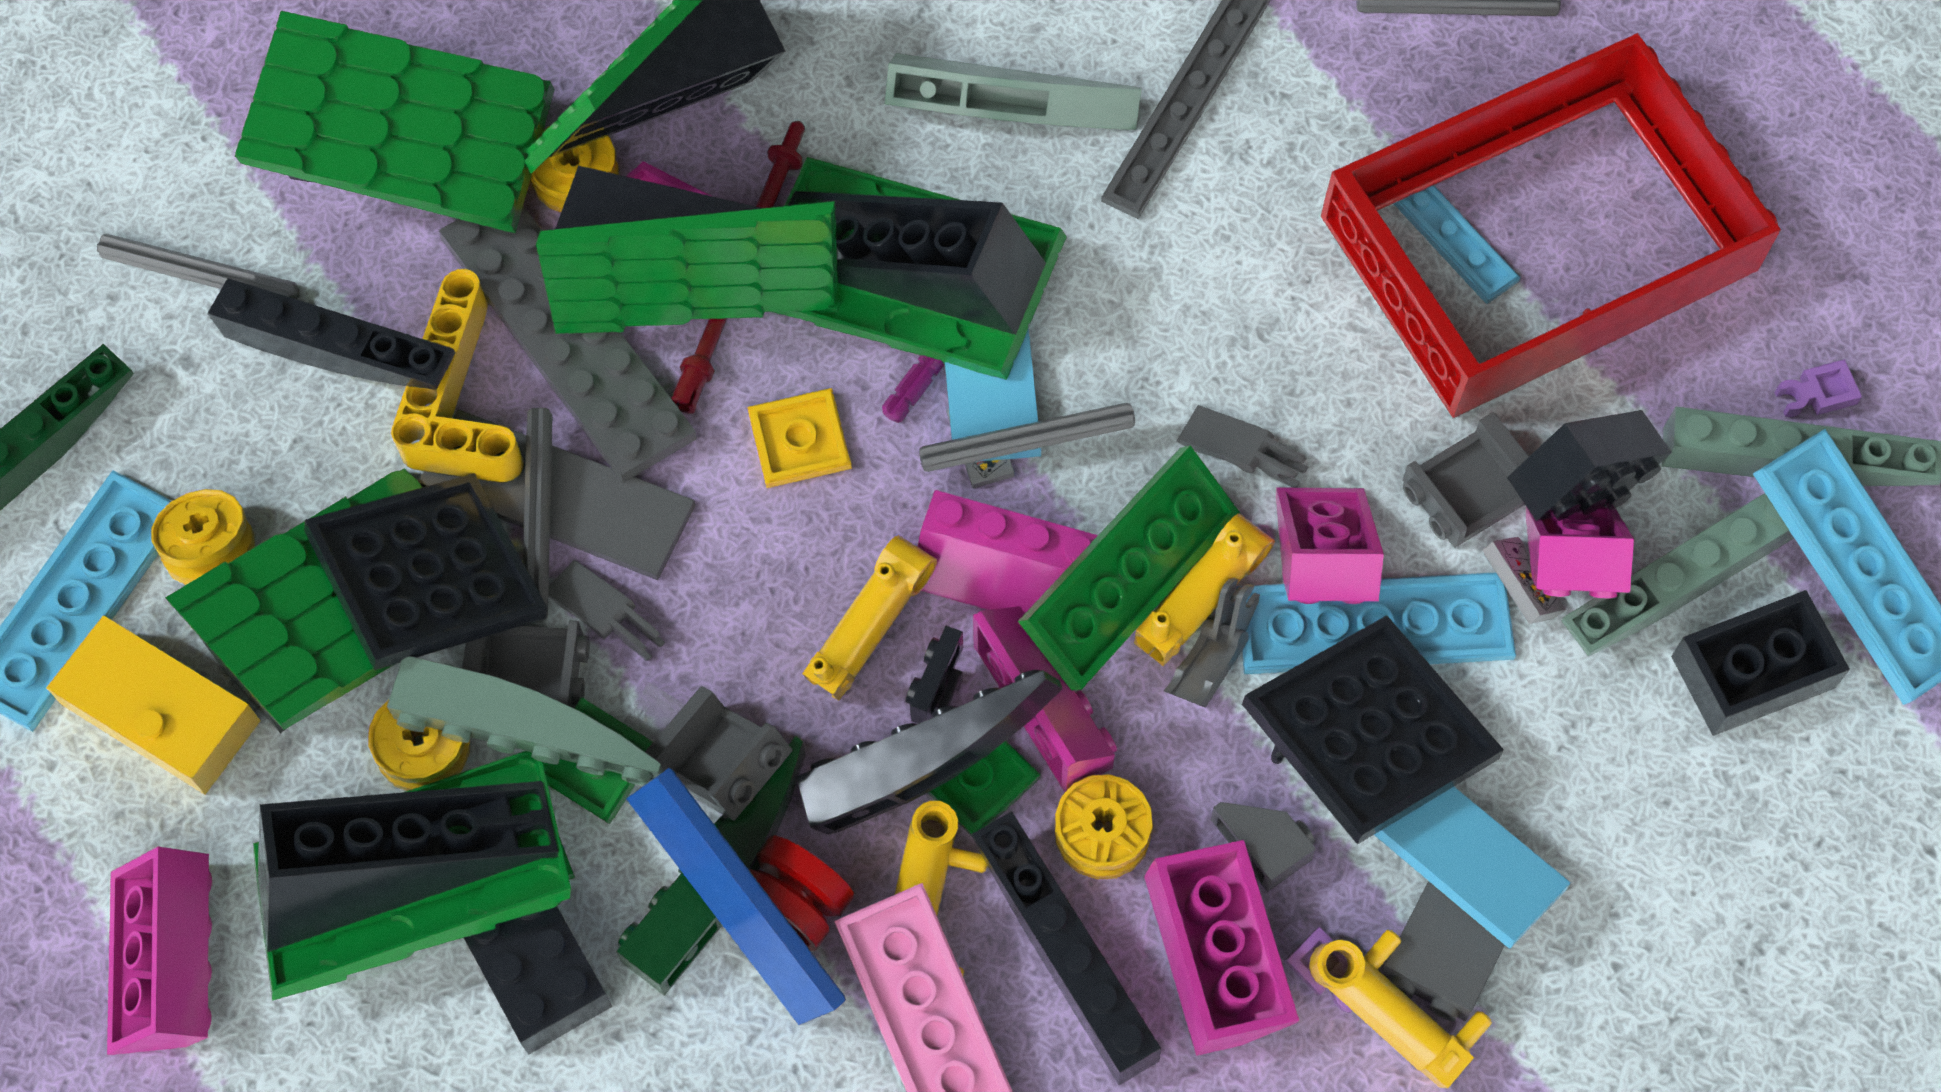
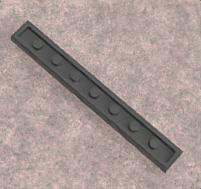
M1222 0L1101 196V202L1139 219L1271 0Z

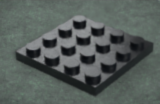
M474 473L305 520L304 531L374 670L401 663V660L409 656L417 658L546 618L547 606Z
M1387 615L1247 693L1242 702V706L1357 845L1496 762L1504 751L1500 744Z

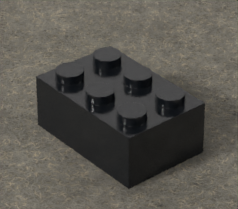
M1643 410L1564 423L1517 467L1507 479L1536 521L1554 517L1560 521L1578 512L1588 515L1601 507L1607 506L1609 510L1621 506L1632 496L1630 490L1637 483H1644L1660 472L1661 467L1659 464L1672 452Z
M1807 590L1684 636L1671 656L1712 736L1833 690L1850 670Z
M557 906L498 923L493 930L464 937L519 1042L528 1055L613 1007Z

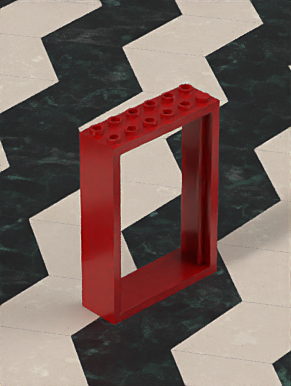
M1638 33L1332 171L1321 212V218L1452 418L1637 331L1758 271L1781 231L1773 212L1764 207L1754 193L1749 179L1740 174L1730 160L1725 146L1716 141L1706 127L1703 116L1699 111L1691 107L1683 96L1679 83L1667 74L1659 63L1655 50L1651 46H1647ZM1615 102L1720 250L1592 311L1590 308H1587L1582 312L1583 315L1479 364L1378 213V210Z

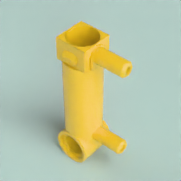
M1242 514L1235 515L1221 530L1209 551L1136 629L1134 644L1164 667L1174 655L1179 653L1181 645L1192 636L1217 608L1220 592L1228 579H1239V583L1245 575H1250L1268 556L1275 544V540Z
M900 535L892 538L881 552L876 562L874 573L819 652L817 651L815 656L812 657L802 673L803 676L812 684H818L832 694L833 698L839 701L845 692L851 688L855 677L911 596L917 595L927 584L935 570L937 559Z
M928 801L916 809L909 826L894 895L923 883L936 916H938L948 866L984 873L987 869V864L981 854L953 847L958 830V818L955 811L948 804L941 801ZM928 820L937 821L943 826L945 834L938 838L929 837L923 832L921 824ZM959 967V969H960V971H961V973H962V976H963L964 970H963V968Z
M1386 930L1364 956L1360 949L1350 941L1335 940L1318 946L1312 953L1309 964L1314 980L1324 988H1328L1418 1071L1426 1075L1439 1088L1448 1089L1473 1060L1474 1057L1470 1054L1469 1050L1492 1024L1491 1019L1482 1011H1477L1456 1036L1446 1032L1378 970L1401 943V938L1392 930ZM1333 951L1343 954L1347 960V971L1341 978L1333 977L1327 970V958Z

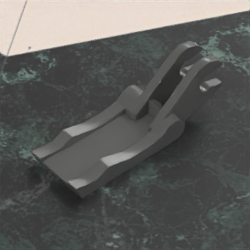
M1200 405L1196 407L1176 441L1183 446L1191 445L1198 453L1214 456L1232 463L1247 473H1253L1256 467H1258L1270 477L1292 488L1298 487L1300 483L1293 479L1298 474L1296 471L1304 473L1309 468L1302 464L1306 458L1301 453L1273 440L1274 435L1270 431Z
M573 560L549 585L548 597L561 608L580 619L603 639H606L613 631L645 661H648L652 655L645 651L647 647L620 624L625 618L658 647H662L665 644V641L658 637L660 633L634 611L636 606L628 597L576 560Z
M1228 579L1220 592L1215 620L1207 618L1203 622L1195 645L1188 656L1176 668L1174 677L1164 689V692L1206 708L1248 641L1249 636L1246 630L1260 597V594L1254 593L1247 601L1255 585L1249 583L1245 584L1242 588L1238 587L1231 596L1239 579Z

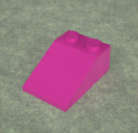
M1276 487L1282 575L1288 601H1298L1304 604H1314L1319 601H1342L1347 604L1379 601L1384 553L1364 488Z
M1526 507L1531 575L1536 589H1543L1544 594L1556 597L1571 595V590L1589 591V595L1597 598L1617 597V592L1630 593L1634 538L1616 508L1609 510L1608 507H1601L1588 515L1578 512L1560 521L1556 517L1536 521Z

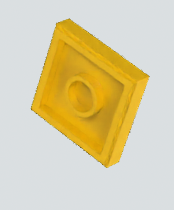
M832 388L747 407L766 488L852 469Z

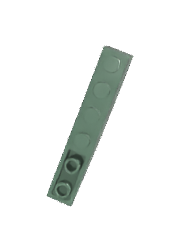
M896 53L888 63L884 104L1013 122L1136 130L1142 87Z
M1676 406L1663 427V440L1672 453L1662 461V467L1754 477V472L1818 432L1826 429L1863 486L1939 485L1941 483V441Z
M1764 493L1632 574L1630 593L1617 592V597L1615 598L1595 597L1564 616L1561 621L1589 657L1672 614L1793 540L1794 537Z
M409 656L401 660L387 704L388 710L394 719L398 720L397 725L416 732H424L425 727L442 730V736L462 743H468L471 737L487 741V747L508 754L514 753L515 748L532 752V758L548 764H558L559 760L562 759L577 763V769L594 775H603L604 771L608 770L620 773L624 781L644 786L663 772L661 763L620 734L584 713L537 691L494 676Z

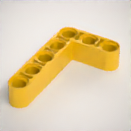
M457 269L444 277L422 338L453 348L456 354L437 390L405 387L392 425L391 435L403 463L409 468L461 477L474 473L477 479L508 482L519 476L524 468V460L514 433L509 428L500 425L452 419L488 307L478 276L468 269ZM458 446H462V447L459 448V449L453 450L454 448H456V447H458ZM505 452L500 456H495L498 453Z

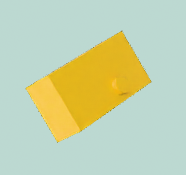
M104 615L46 687L62 706L206 795L260 723V719L249 704Z

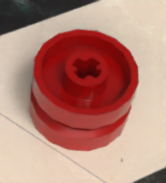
M777 835L770 836L757 853V860L763 871L753 869L749 871L810 951H816L830 932L828 922L823 915L841 916L854 898V892L840 875L818 857L786 838Z

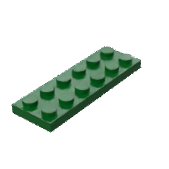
M1192 446L1180 447L1018 620L1019 624L1072 691L1082 690L1207 552L1225 525L1235 515L1239 514L1240 511Z

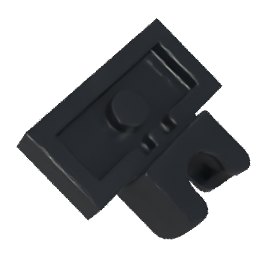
M946 625L940 639L935 637L931 639L923 661L928 665L921 679L918 677L913 679L905 700L906 703L910 704L912 722L919 724L931 719L934 711L950 706L955 691H959L963 682V672L955 669V666L963 650V631Z

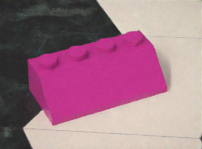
M934 490L921 528L917 547L936 558L937 564L932 576L921 591L986 610L1021 606L1024 613H1026L1098 535Z
M1021 606L979 611L973 615L974 648L1000 689L1015 683V677L1030 670L1045 671L1061 682L1063 689L1023 727L1063 791L1066 792L1073 783L1088 776L1102 775L1113 769L1114 752L1117 751L1113 738L1105 727L1098 729L1090 717L1093 714V709L1085 694L1081 690L1074 692L1068 687L1019 624L1018 620L1025 614Z
M1244 840L1155 858L1144 878L1196 1056L1242 1046L1297 1023L1299 1017Z
M158 846L111 871L107 1055L184 1048L208 1038V1030L212 1019L211 1011L208 1007V984L212 975V967L208 961V939L212 931V920L209 916V892L212 886V874L209 871V854Z

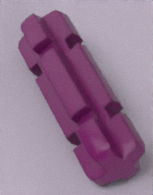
M920 355L918 358L920 362L912 365L894 389L896 391L895 395L890 394L882 405V413L891 421L896 423L902 422L910 412L908 409L909 405L914 406L932 383L933 379L931 377L933 374L937 376L945 364L941 360Z

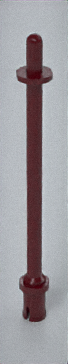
M793 121L789 125L781 145H771L768 148V159L773 163V166L756 207H774L788 171L801 169L803 164L802 156L797 152L805 132V126L801 121ZM728 318L709 319L695 354L683 358L680 365L682 374L672 397H670L675 405L679 402L677 407L681 412L687 414L695 413L696 405L705 383L712 380L715 370L710 360Z

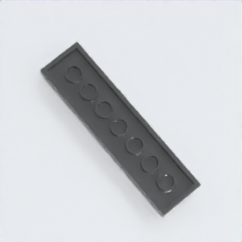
M524 206L516 234L460 219L439 229L440 238L463 269L471 270L478 276L489 305L622 483L697 439L695 429L620 332L555 334L554 322L536 248V242L542 229Z

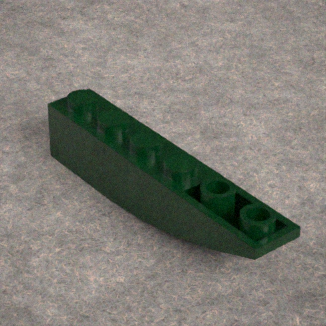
M102 344L0 428V511L66 454L133 376V371L106 345Z
M797 736L788 744L793 751L736 820L733 821L722 815L714 823L749 870H759L757 853L770 836L777 834L790 804L797 783L796 776L800 773L806 755L803 741ZM680 869L678 870L680 875L669 888L667 886L661 887L652 897L648 905L650 911L639 924L633 922L625 929L618 940L620 947L616 951L624 965L664 996L722 927V924Z

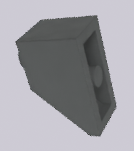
M1220 802L1213 807L1211 821L1228 843L1244 840L1255 877L1267 892L1312 861L1316 848L1313 845L1315 839L1311 831L1302 821L1294 822L1287 812Z

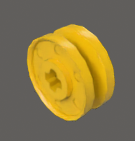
M607 136L556 156L548 157L531 175V182L538 199L548 208L561 212L578 165L619 175L616 151L610 137Z
M202 489L178 497L171 501L157 515L151 527V542L160 555L164 567L173 579L184 585H187L225 561L227 563L233 561L255 547L254 531L246 520L243 508L234 496L222 490Z
M388 701L376 711L369 726L368 747L382 775L395 787L409 791L459 774L463 770L470 754V739L468 743H462L442 736V730L425 727L424 732H416L397 725L398 720L394 719L387 708ZM424 735V743L414 746L416 744L415 737Z
M1110 774L1091 775L1073 783L1061 796L1055 813L1056 846L1064 862L1077 873L1097 880L1115 879L1133 871L1146 856L1153 828L1151 807L1143 792L1131 782ZM1101 820L1103 825L1108 821L1111 822V831L1106 832L1104 828L1096 831L1095 822Z

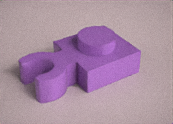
M1845 359L1804 370L1800 376L1801 382L1792 379L1785 380L1778 385L1774 392L1776 397L1788 394L1796 399V402L1787 404L1783 413L1786 417L1799 415L1805 406L1812 405L1816 415L1857 405L1862 398Z
M1317 927L1284 960L1317 995H1321L1327 988L1319 985L1312 977L1309 968L1310 957L1318 946L1333 941L1320 927ZM1333 951L1329 954L1326 962L1327 970L1333 977L1341 978L1345 975L1346 972L1344 970L1348 967V964L1343 954ZM1332 993L1336 1006L1346 1013H1351L1352 1010Z

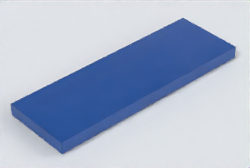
M666 769L626 798L798 1025L835 1011L846 1001L845 995L672 769Z

